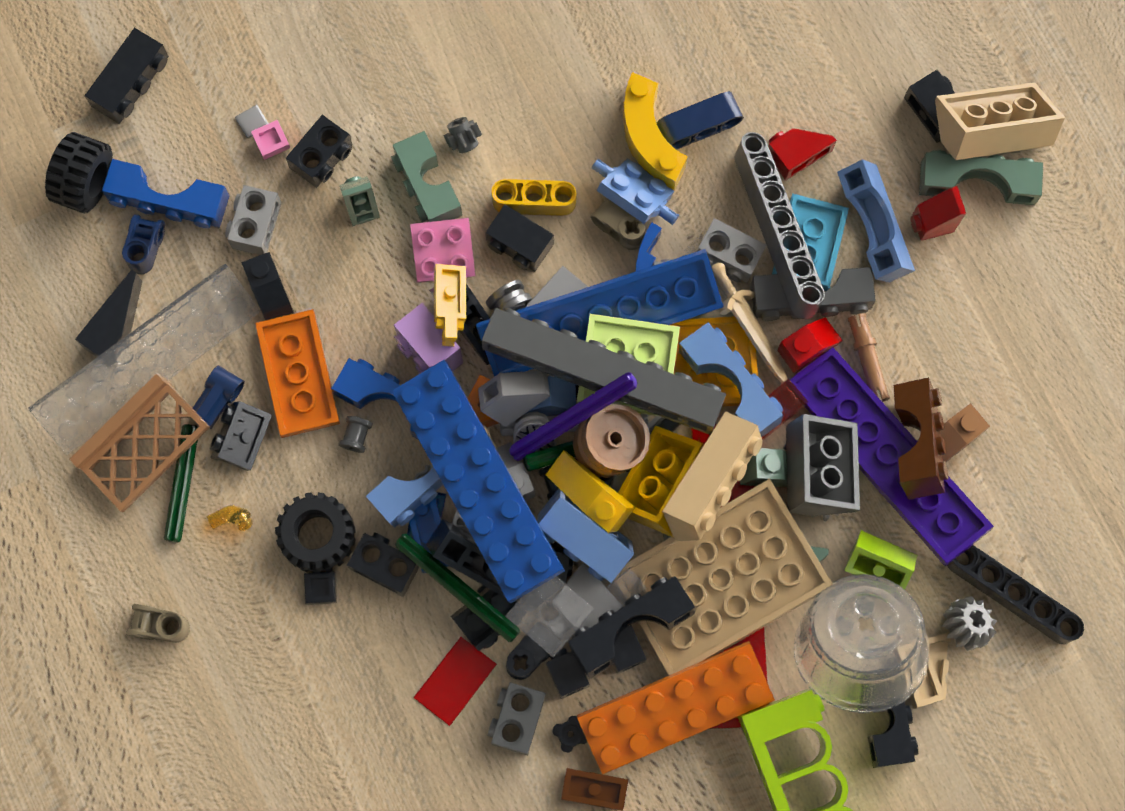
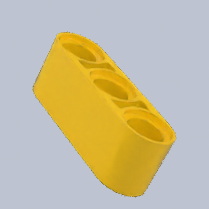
M502 179L495 182L491 190L493 206L498 212H500L505 204L520 214L564 216L572 213L576 207V189L571 183L566 181ZM504 192L512 195L511 199L507 201L500 200L498 196ZM536 193L542 198L532 202L527 199V196ZM565 194L571 199L568 202L562 203L557 201L556 197Z

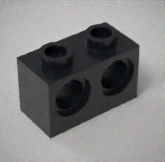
M322 114L286 157L289 168L317 188L321 182L325 183L329 180L334 172L335 165L340 160L343 161L349 156L352 150L351 146L353 145L350 134ZM330 138L338 140L332 146L324 145L325 141ZM311 160L319 161V164L314 168L306 167V164Z
M376 532L372 536L364 533L347 564L348 568L404 597L419 566L400 550L388 545L390 540ZM371 548L378 549L380 556L377 561L369 563L364 560L367 550ZM397 562H403L407 565L406 573L399 577L393 576L391 574L392 566Z

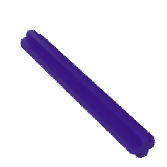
M630 372L620 376L512 444L509 449L510 454L516 461L522 460L527 454L535 452L636 389L638 384L636 378Z

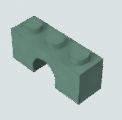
M425 131L393 144L395 155L391 156L392 162L397 172L403 171L407 179L403 181L409 197L415 196L419 204L415 206L421 222L451 220L462 216L461 205L449 181L439 185H429L422 179L428 170L438 166L437 155Z

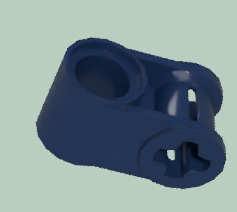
M137 214L133 215L122 249L123 258L130 270L132 269L137 274H145L152 270L159 246L164 238L165 221L158 220L155 222L141 219V216ZM136 254H145L141 260L132 261Z

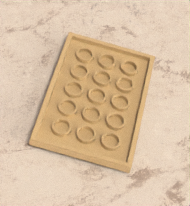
M770 479L722 506L715 515L716 519L713 527L708 532L705 531L701 540L677 541L670 537L629 561L615 578L626 600H628L635 594L640 593L643 596L651 591V586L656 581L667 577L669 580L676 576L695 605V614L670 630L655 622H639L668 675L719 654L834 586Z

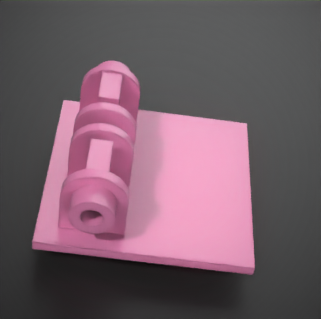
M469 218L410 224L417 282L434 281L435 264L466 266V277L475 276Z

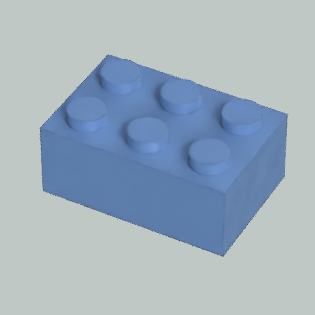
M559 488L538 514L537 522L548 542L554 543V541H557L565 547L563 552L575 562L583 561L589 566L588 572L600 581L605 578L612 583L634 555L633 543L630 539L619 531L608 533L588 517Z

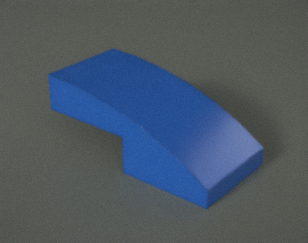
M653 222L650 224L642 240L635 272L654 266L656 257L650 253L660 239L662 228Z

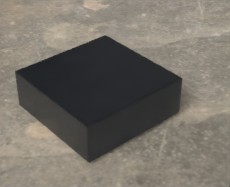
M335 571L304 573L306 605L337 603Z

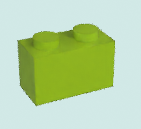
M861 530L849 554L844 571L902 596L914 572L918 555Z

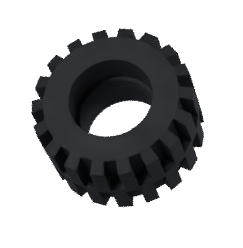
M76 132L67 134L53 152L47 168L45 193L48 200L80 213L90 212L104 194L102 192L103 185L113 159L111 146Z
M310 492L305 493L304 498L300 499L299 496L293 498L294 503L292 505L286 504L283 507L284 514L278 515L277 521L279 526L275 527V534L278 537L276 542L282 554L291 564L305 572L312 571L315 573L322 570L330 572L333 570V566L338 565L340 567L344 563L343 559L351 555V546H355L356 541L354 533H356L355 526L347 509L336 498L332 496L327 497L325 493L318 492V495H313ZM316 517L328 519L333 525V534L330 541L319 549L303 547L299 541V532L304 523Z

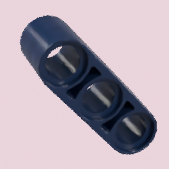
M727 91L668 114L657 121V126L666 141L677 150L739 124L744 117L732 92Z

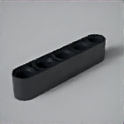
M972 545L964 551L969 559L968 565L960 564L957 559H954L947 565L953 573L1059 644H1067L1079 639L1083 635L1084 623L1078 615L976 546ZM983 568L993 572V583L986 582L983 579ZM1009 586H1014L1019 590L1020 598L1018 601L1009 597ZM1036 603L1041 604L1045 608V618H1040L1035 614L1034 606ZM1062 621L1068 622L1071 625V636H1066L1062 633L1060 628Z

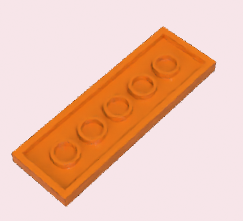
M748 641L578 714L577 719L603 775L773 702L775 699L752 646Z

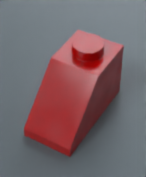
M792 128L786 133L780 131L772 136L768 147L777 170L786 181L832 152L837 140L832 135Z
M958 186L951 187L916 206L910 220L913 231L915 233L918 232L921 241L955 232L966 215Z
M824 317L803 326L782 340L777 351L795 374L832 347L834 348L839 345L843 340L827 318Z

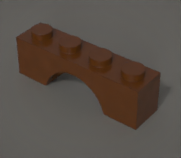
M929 377L893 385L895 410L903 426L913 427L921 431L915 446L904 455L898 457L900 484L908 500L945 493L944 480H948V470L945 461H942V455L946 454V446L943 437H940V430H944V422L941 412H938V406H942L939 388H933Z

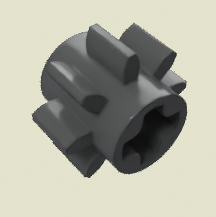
M460 117L447 125L449 133L445 134L444 138L449 148L451 147L453 151L458 149L459 153H466L478 146L477 137L481 136L482 133L477 122L474 123V120L468 122L467 117Z

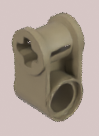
M608 198L591 215L593 223L623 247L634 250L641 246L645 236V224Z
M140 604L132 605L134 615L131 628L126 631V635L179 643L188 637L190 625L185 617L175 612L160 610L155 607ZM173 620H178V630L174 634L169 635L167 632L168 624Z

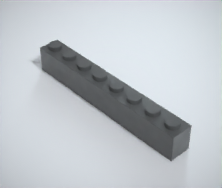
M495 308L482 338L483 350L597 392L625 373L630 372L638 382L637 387L618 399V401L709 435L713 432L726 397V393L721 392V388L710 383H704V385L692 381L690 376L681 372L672 374L664 371L661 365L647 361L645 364L637 361L632 354L625 351H618L617 353L606 349L604 344L598 341L589 340V342L578 339V336L569 330L561 329L559 332L549 328V325L542 320L532 319L530 321L522 318L518 312L512 309L504 308L500 310Z

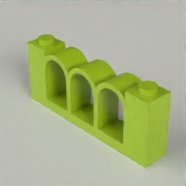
M810 689L800 691L738 716L739 722L773 811H791L783 792L782 784L820 770H826L833 776L836 783V792L830 802L810 811H853L843 806L849 791L845 776L833 765L826 764L832 752L831 738L827 731L816 723L823 720L821 712L825 711L819 694H813V691ZM802 728H810L814 731L820 741V750L817 757L808 764L777 775L765 742Z

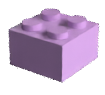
M423 303L394 324L397 334L394 338L398 343L397 347L407 359L411 356L413 357V361L417 365L415 368L419 374L442 360L448 363L452 372L463 364L461 348L456 342L454 347L442 346V329L435 328L434 316Z

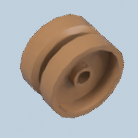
M611 404L578 425L574 432L573 448L576 459L596 476L609 478L628 471L644 459L649 450L650 434L647 423L637 411L626 405Z

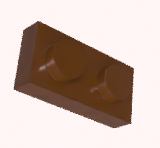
M567 768L561 800L623 811L629 779Z

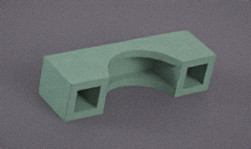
M933 150L926 152L921 161L919 195L936 196L951 187H955L964 180L976 178L989 181L995 185L1002 193L1006 203L1035 205L1042 196L1043 162H1034L1031 158L1010 160L1000 155H992L988 158L974 157L955 160L946 151Z

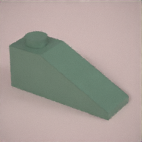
M358 176L347 179L344 184L339 185L352 226L380 218L373 189L367 176L363 178Z

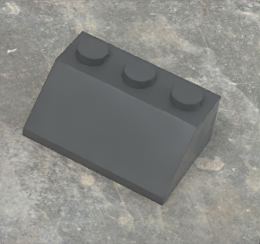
M802 414L787 424V508L790 513L823 516L860 511L857 423Z

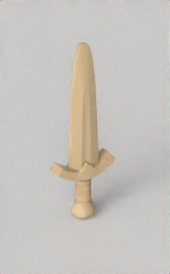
M723 263L712 265L714 277L725 292L724 294L727 295V298L722 302L724 307L720 308L719 313L726 315L732 311L774 376L780 383L786 384L788 378L785 370L747 301L754 298V292L750 290H740L737 292L726 275L725 265Z

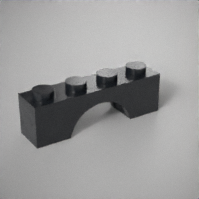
M676 576L669 580L667 577L656 581L651 586L652 590L645 595L635 594L625 601V607L617 612L614 610L607 611L598 618L599 623L589 629L587 626L581 627L571 635L572 639L568 641L569 647L589 679L616 663L614 653L616 641L621 632L629 625L640 621H651L670 630L695 614L696 607Z

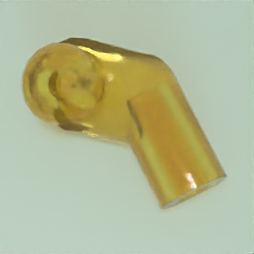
M228 505L207 515L212 529L228 522L237 524L238 529L241 531H245L253 525V520L250 518L251 513L247 509L234 505Z

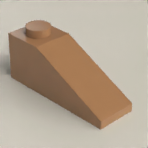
M971 403L945 422L944 430H940V437H943L946 446V454L942 455V461H945V463L990 427Z

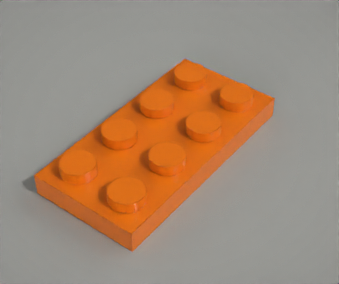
M314 309L255 323L281 438L339 425L340 420L334 394L331 390L332 385Z

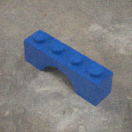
M116 159L111 161L102 189L109 203L119 208H126L127 205L136 207L138 211L148 215H154L155 212L165 214V217L176 222H182L183 219L193 221V224L205 229H209L211 226L220 228L230 197L225 186L198 179L188 189L180 193L171 195L161 194L148 187L147 176L140 165Z
M348 358L331 390L334 396L362 409L365 405L375 400L388 399L397 402L392 390L400 386V380L387 372L381 375L373 371L374 366L365 360L358 359L356 362ZM410 427L412 437L418 439L412 427Z

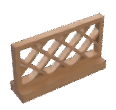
M155 374L69 460L91 479L120 512H124L210 426L178 394L166 378ZM170 394L176 401L175 414H160L161 402ZM181 407H182L188 414H181ZM144 418H154V435H139V423ZM160 418H175V435H160ZM181 418H192L199 425L191 435H180ZM123 439H132V456H117V445ZM139 439H153V456H138ZM159 439H174V451L169 456H159ZM180 439H186V440L180 445ZM100 461H111L110 478H99L92 469ZM117 461H132L131 478H116ZM138 461H152V473L147 478H137ZM104 482H110V487H108ZM116 482H131L130 495L121 501L115 495Z

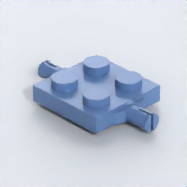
M628 158L620 166L614 168L609 167L600 159L595 161L592 169L605 177L596 191L643 224L650 218L658 215L671 225L676 222L679 214L665 206L671 199L674 190L667 187L665 182L654 178L638 163Z

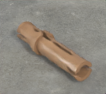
M858 314L860 327L858 326L856 316H851L848 318V322L850 323L855 340L853 347L854 351H858L867 385L877 397V390H879L882 402L890 399V396L888 395L875 350L877 342L871 336L867 314Z

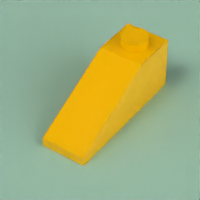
M563 450L546 473V476L573 503L608 533L617 532L636 508L565 450Z

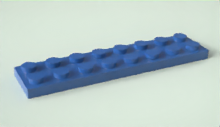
M706 249L516 310V312L521 315L520 317L530 321L532 319L542 320L549 325V328L559 332L561 329L569 330L575 333L578 339L586 341L590 314L670 325L723 308L724 306ZM490 319L476 323L481 341ZM485 351L494 377L499 373L525 372L533 369Z
M442 360L392 390L507 601L512 603L563 573L565 570L448 363Z

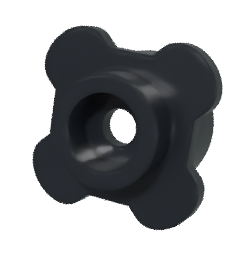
M570 716L567 722L556 724L553 727V735L559 738L563 752L569 753L573 750V747L587 743L577 716ZM569 731L574 733L573 737L568 736Z

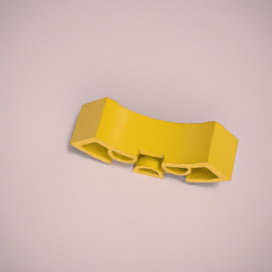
M632 72L625 92L623 124L628 148L644 170L654 178L665 182L667 187L675 191L686 168L688 156L672 147L663 137L657 126L653 106L657 98L659 83Z

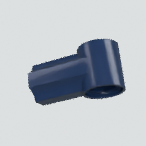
M219 365L212 370L205 382V390L193 406V409L210 426V429L213 428L228 403L234 402L239 396L245 381Z

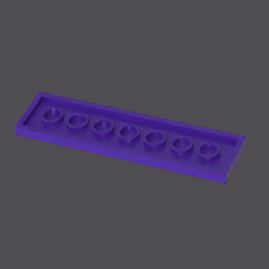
M833 347L787 381L786 386L811 415L857 423L859 469L944 566H947L993 529L994 526L949 476L948 480H944L945 493L908 500L900 484L898 457L910 451L917 443V440Z

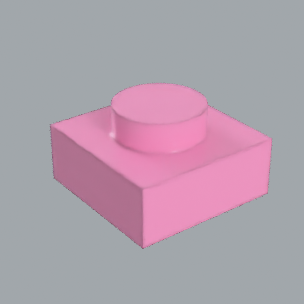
M278 120L251 131L264 160L291 149Z

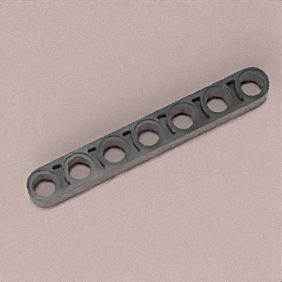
M756 132L746 133L742 137L734 156L736 166L791 311L798 318L810 319L816 314L824 300L825 292L766 140Z

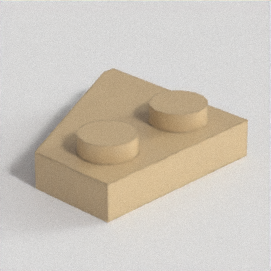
M950 632L893 649L900 672L905 676L907 692L913 709L946 699L947 683L945 677L949 668L947 650L948 643L951 642V638H947Z

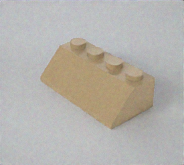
M1036 83L941 95L935 99L941 143L955 160L1053 146L1065 119Z
M725 411L662 511L675 540H701L705 531L708 532L713 527L716 519L715 515L721 506H725L728 503L735 483L744 477L748 462L752 456H756L762 447L763 441L758 425Z

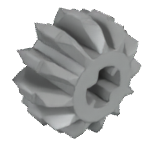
M972 596L954 601L943 614L946 621L942 627L949 629L950 632L947 638H954L956 647L964 646L967 651L984 647L994 637V634L997 633L993 628L997 620L989 615L992 609H985L984 601L977 600L975 602Z

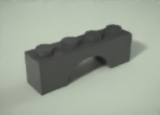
M872 268L842 269L836 284L825 291L824 300L816 314L821 313L823 317H831L844 311H850L851 314L858 315L871 310L876 302ZM778 274L753 276L751 291L754 292L752 303L753 313L756 318H762L763 321H775L780 316H791L793 319H801L791 311Z

